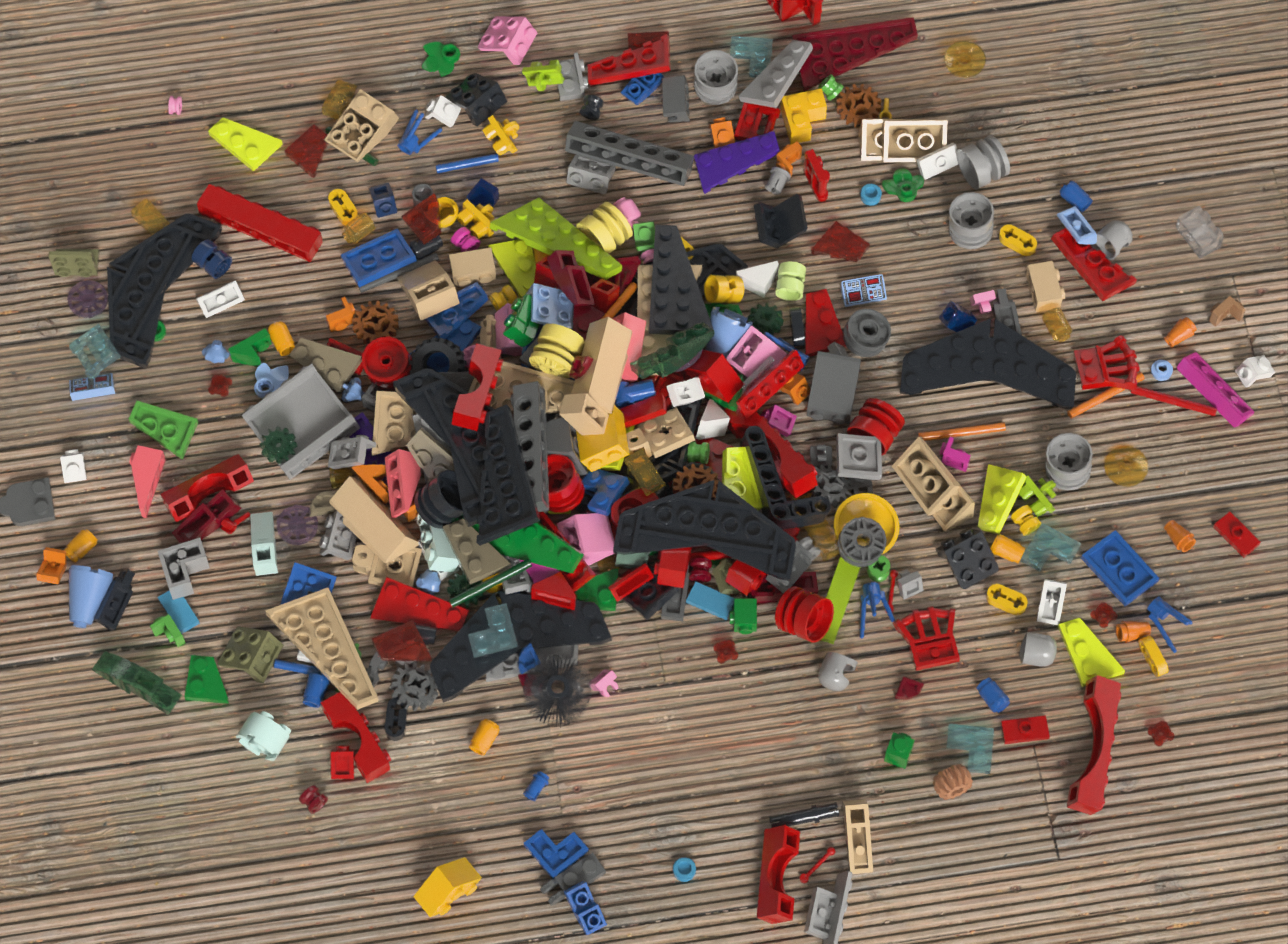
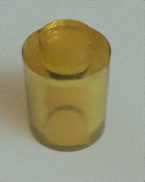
M362 212L343 227L344 232L342 235L348 243L357 244L374 231L376 227L371 218Z
M1053 308L1042 316V320L1054 341L1064 342L1070 338L1073 330L1061 308Z

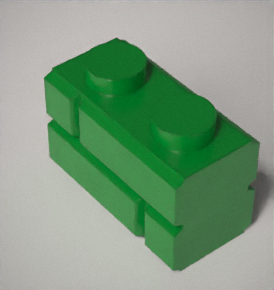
M529 294L514 300L511 305L512 314L508 315L504 321L506 328L503 335L510 340H514L520 347H525L533 341L540 325L531 321L532 296Z

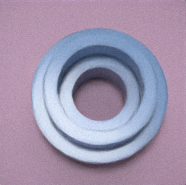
M1157 360L1152 364L1151 374L1156 380L1164 381L1171 377L1173 367L1168 361ZM1159 368H1164L1166 371H1160Z

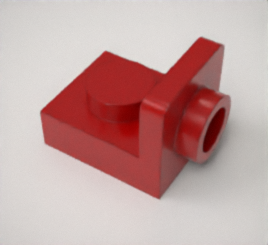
M338 745L336 749L331 751V779L355 778V749H350L349 745Z

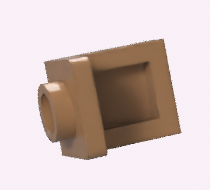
M1229 296L1222 303L1218 302L1212 307L1209 322L1216 327L1229 314L1237 321L1243 319L1245 309L1238 300H1234Z

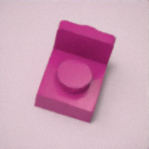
M777 405L765 409L761 416L767 419L769 425L772 428L775 427L780 434L785 437L791 435L797 418L796 415Z
M950 436L948 443L943 442L939 453L943 455L942 463L966 472L971 455L961 449H952L954 437Z

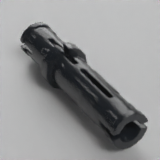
M837 802L818 807L811 805V808L769 816V821L773 823L771 828L782 825L789 827L813 821L819 823L822 819L839 817V810L837 809Z

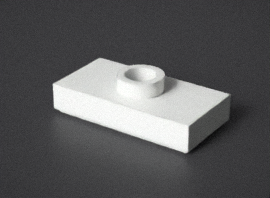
M948 144L916 159L924 180L958 165L956 144Z

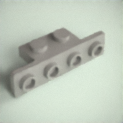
M845 871L837 875L834 893L819 887L813 888L804 932L823 939V944H838L839 936L843 931V916L848 907V892L852 887V872Z

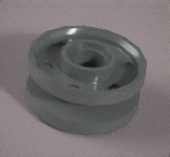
M873 309L856 311L850 316L843 330V340L847 348L860 357L878 355L885 348L891 336V326L887 318Z
M860 517L846 523L839 534L837 546L839 554L844 561L852 566L866 567L877 562L885 550L887 540L885 531L879 523L870 518ZM857 539H864L867 546H860L857 543Z

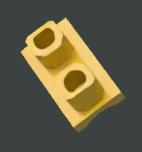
M493 115L488 118L490 123L482 131L490 141L496 136L500 137L498 141L492 144L496 153L502 155L509 150L515 153L518 149L509 136H512L513 139L518 137L516 133L519 129L518 123L516 121L509 122L508 119H505L503 127Z
M468 199L463 202V209L457 215L458 222L462 226H466L472 221L475 225L470 228V232L478 239L484 235L491 237L494 234L492 229H490V222L495 219L492 215L494 208L490 204L484 207L478 204L475 207Z

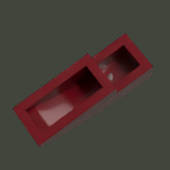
M556 250L547 257L552 274L566 297L575 306H594L595 302L584 266L577 265L574 251Z
M222 489L207 504L202 503L172 534L180 544L197 538L202 540L221 527V522L225 518H232L242 507L229 492Z
M816 571L804 572L792 587L797 586L812 592V594H818ZM764 576L759 588L756 591L752 590L747 595V599H757V603L777 602L783 593L768 582L766 576Z

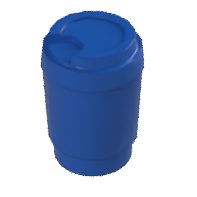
M1070 180L1060 190V196L1073 207L1076 206L1081 213L1093 202L1090 196L1075 181Z
M312 672L309 674L303 694V704L313 708H320L329 685V680L323 673L317 674Z
M990 677L983 680L976 687L992 712L1000 713L1010 704L1008 696Z

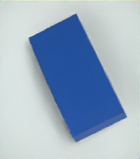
M661 73L632 78L621 91V94L635 105H639L660 86L662 78L665 77Z
M585 881L563 891L585 935H589L607 925L601 909L595 903Z

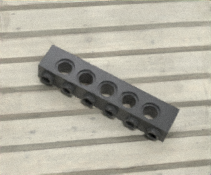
M575 121L570 128L565 146L566 152L681 186H685L691 174L694 160L693 155Z
M536 381L514 385L513 394L510 399L514 408L512 417L527 469L532 466L527 472L531 486H533L532 490L538 512L549 510L545 390Z

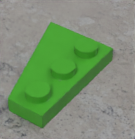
M136 401L129 417V422L182 460L198 425L197 418L140 401Z

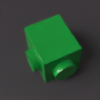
M734 599V611H730V624H734V632L751 634L757 631V599Z
M893 732L885 753L884 762L906 769L915 740L911 739V736L908 734Z

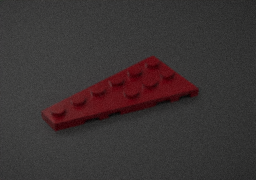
M914 17L792 35V40L810 42L813 50L799 71L803 92L821 84L831 74L834 77L839 76L916 40L918 33Z

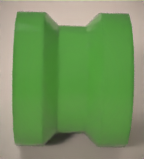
M831 74L821 82L817 89L822 88L826 98L831 101L842 91L844 86L841 83H837L835 77Z
M690 442L687 453L688 463L700 462L707 464L710 454L709 443L697 444L696 442Z
M881 555L877 562L868 566L867 574L869 578L875 582L886 580L889 576L890 561Z

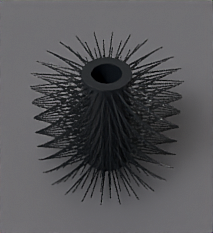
M558 654L557 671L554 655L553 665L551 658L548 661L545 657V663H540L537 666L538 672L534 670V672L528 673V678L535 673L537 676L530 681L532 682L530 685L533 686L523 688V692H531L534 695L524 693L527 695L523 697L527 702L530 701L531 713L533 711L534 715L537 712V715L540 716V721L545 715L544 723L549 712L550 720L553 707L554 713L556 707V727L559 713L561 728L562 717L565 724L566 721L570 722L568 720H574L568 718H576L574 715L577 714V711L582 712L580 708H574V705H579L583 700H585L584 702L590 701L588 699L591 698L590 696L582 695L591 693L590 690L592 689H584L580 686L591 688L589 686L592 684H590L588 679L585 680L583 675L581 677V668L576 672L578 668L574 666L575 660L569 668L571 658L564 671L565 660L560 675ZM526 679L527 682L524 683V685L530 683V682H528L530 679H528V680ZM560 688L563 692L555 693L552 689Z

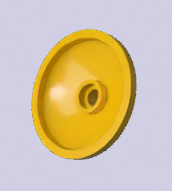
M870 493L855 494L844 500L834 516L833 528L836 539L838 540L842 529L852 519L860 517L870 518L879 523L885 531L887 541L885 550L881 555L888 552L895 544L899 534V519L891 504L882 497ZM857 539V543L860 546H867L864 539Z

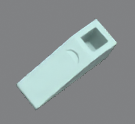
M273 512L251 514V546L256 576L278 573Z
M418 513L417 524L420 527L421 542L424 545L425 560L428 563L429 570L454 572L459 562L443 532V528L430 526Z

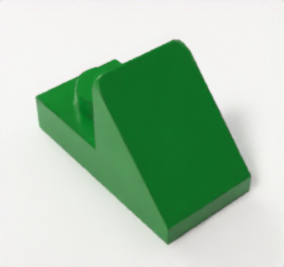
M266 328L229 348L228 351L232 362L259 367L261 361L257 352L265 351L272 344L270 334Z

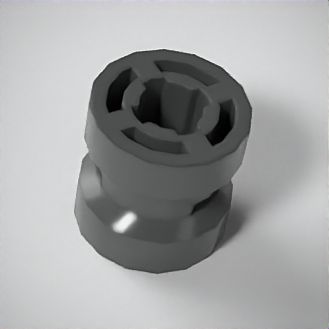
M419 184L414 187L412 196L415 209L419 212H428L429 203L434 202L433 189L427 184Z

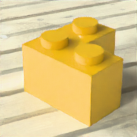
M822 88L783 96L780 110L790 145L796 141L798 143L811 141L812 127L810 122L826 119L827 105Z
M463 857L437 866L413 897L429 917L438 914L442 916L451 909L450 904L464 894L467 896L472 894L477 889L476 884L482 877L470 862Z

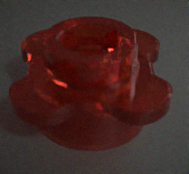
M215 375L212 377L208 392L211 395L218 394L221 397H227L229 395V387L233 382L231 378Z
M1102 602L1096 610L1091 611L1090 617L1099 622L1101 628H1106L1109 622L1117 619V613L1113 611L1110 605Z
M724 640L714 644L713 650L717 653V661L723 664L727 660H736L738 658V652L735 651V642L733 640Z
M1160 721L1154 727L1150 726L1147 730L1148 735L1152 736L1154 744L1158 747H1161L1166 741H1172L1175 736L1165 721Z

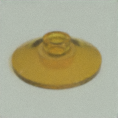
M959 41L952 44L946 50L944 62L946 68L955 76L969 78L978 75L983 70L986 56L982 48L977 44L969 41Z
M1120 446L1108 453L1104 469L1112 482L1120 486L1130 487L1139 484L1145 479L1148 472V461L1140 450L1131 446ZM1124 461H1129L1131 465L1124 464Z

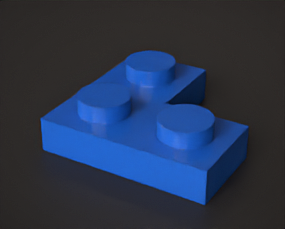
M601 469L593 472L589 470L582 481L585 490L595 492L587 506L592 512L609 516L613 504L621 497L630 482L627 477Z
M294 562L280 605L306 596L308 591L314 593L329 588L332 593L337 577Z
M540 829L524 842V847L552 879L589 851V848L575 832L555 845L546 833Z

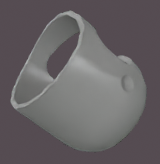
M1113 220L1097 233L1096 245L1099 250L1106 254L1105 258L1113 260L1120 254L1122 247H1128L1132 242V231L1123 221ZM1108 241L1113 245L1115 254L1105 249V244Z
M1026 632L1020 647L1021 663L1041 667L1051 665L1057 653L1055 639L1049 635Z
M826 653L818 673L819 682L825 688L832 691L844 690L849 685V680L844 677L843 672L854 671L858 662L838 653Z

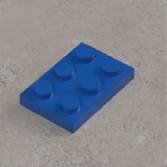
M398 228L341 254L343 263L358 287L416 262L415 254Z
M1116 530L1081 556L1085 564L1124 607L1159 581V577Z

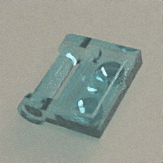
M100 324L94 326L69 345L71 352L76 354L85 368V374L88 379L96 378L100 371L121 357ZM86 345L97 360L94 364L90 362L83 351Z

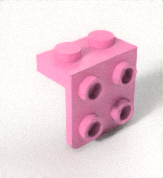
M496 16L490 22L478 48L480 51H503L513 65H520L536 37L537 31L526 17Z

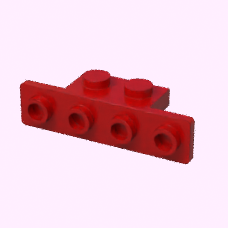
M792 350L777 365L765 372L741 394L742 397L737 400L736 404L743 418L748 419L804 367L797 350Z

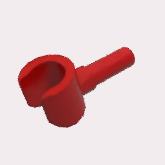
M246 512L234 521L225 518L221 522V529L228 534H232L236 530L237 525L249 518L251 514Z

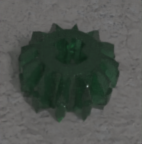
M768 302L765 306L758 303L757 309L751 308L750 315L747 316V322L752 321V326L763 335L765 332H768L774 336V333H780L781 327L784 324L782 311H777L776 305L769 307Z
M276 426L274 432L268 429V436L262 435L264 442L259 443L260 448L263 449L261 453L264 457H267L269 462L272 463L276 460L277 464H281L282 459L288 461L289 455H295L293 449L298 447V444L294 441L296 437L287 428L281 430L280 427Z
M463 571L462 575L455 572L454 579H449L447 593L450 594V599L467 591L466 589H471L480 584L482 580L469 584ZM482 592L463 603H465L466 608L470 607L471 602L477 605V599H483L484 594Z

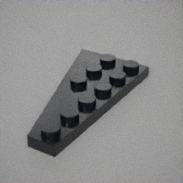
M655 225L649 334L714 337V330L677 226Z
M507 404L486 414V449L483 451L485 462L484 470H482L479 501L481 503L480 516H478L479 535H477L476 543L479 546L541 521L511 410Z

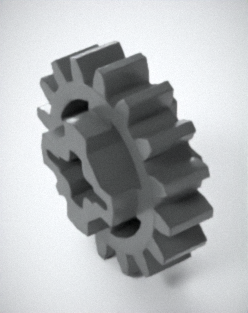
M820 465L819 469L815 467L818 485L809 490L808 493H812L811 497L823 496L827 498L832 506L837 508L838 504L841 505L844 500L851 496L853 487L849 486L851 480H845V477H837V469L832 470L831 465L827 469L823 465Z
M413 662L411 667L406 663L402 669L398 668L391 678L392 683L389 688L395 690L391 696L398 697L397 704L399 705L403 702L405 704L404 709L406 710L409 706H412L413 711H416L419 706L422 710H425L427 705L431 706L439 694L436 684H434L435 681L430 675L431 670L425 671V665L423 664L418 668L415 662ZM404 678V684L401 686V679ZM428 688V695L425 696L426 689Z

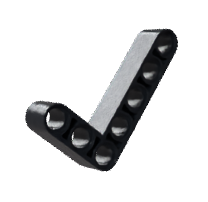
M758 426L748 427L741 439L740 446L746 447L763 506L761 508L763 515L783 530L822 523L831 510L830 501L823 496L787 501L763 430Z

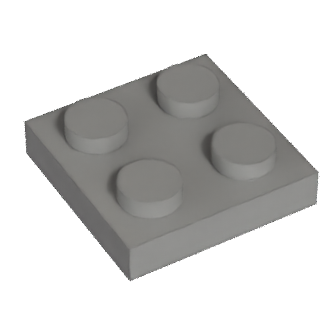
M838 433L836 437L837 477L880 480L882 478L881 442L872 436Z

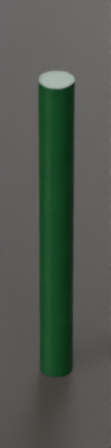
M529 558L449 600L450 604L454 608L532 567Z

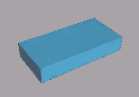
M695 582L686 599V603L727 620L730 611L734 607L735 598L726 594H720L717 590Z
M170 590L158 596L159 602L166 613L171 616L181 634L200 624L184 597L172 600Z

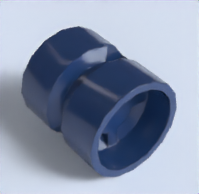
M207 239L196 247L192 254V261L200 268H204L205 272L211 277L218 279L230 268L232 257L223 250H220L211 240Z

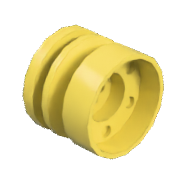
M606 201L593 211V216L587 215L576 224L577 229L608 254L616 249V245H622L625 240L627 241L633 236L631 226L624 215L614 205Z
M557 324L543 325L537 340L539 344L534 346L529 362L541 372L567 379L571 378L569 373L574 358L581 355L585 343L584 339L567 327Z

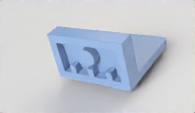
M533 283L526 293L532 296L531 321L543 325L557 324L572 330L573 303L562 290Z

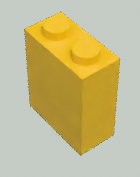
M615 405L612 414L608 413L609 417L604 434L581 435L576 430L580 462L591 472L629 455L624 415Z

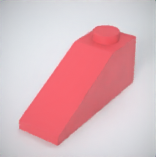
M138 445L136 452L131 454L130 465L132 466L139 509L142 517L147 518L166 459L162 450Z
M401 449L385 457L391 518H397L409 510L421 476V468L411 452Z

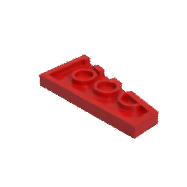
M386 577L370 619L399 623L413 622L459 631L464 626L470 610L461 606L453 608L449 601Z

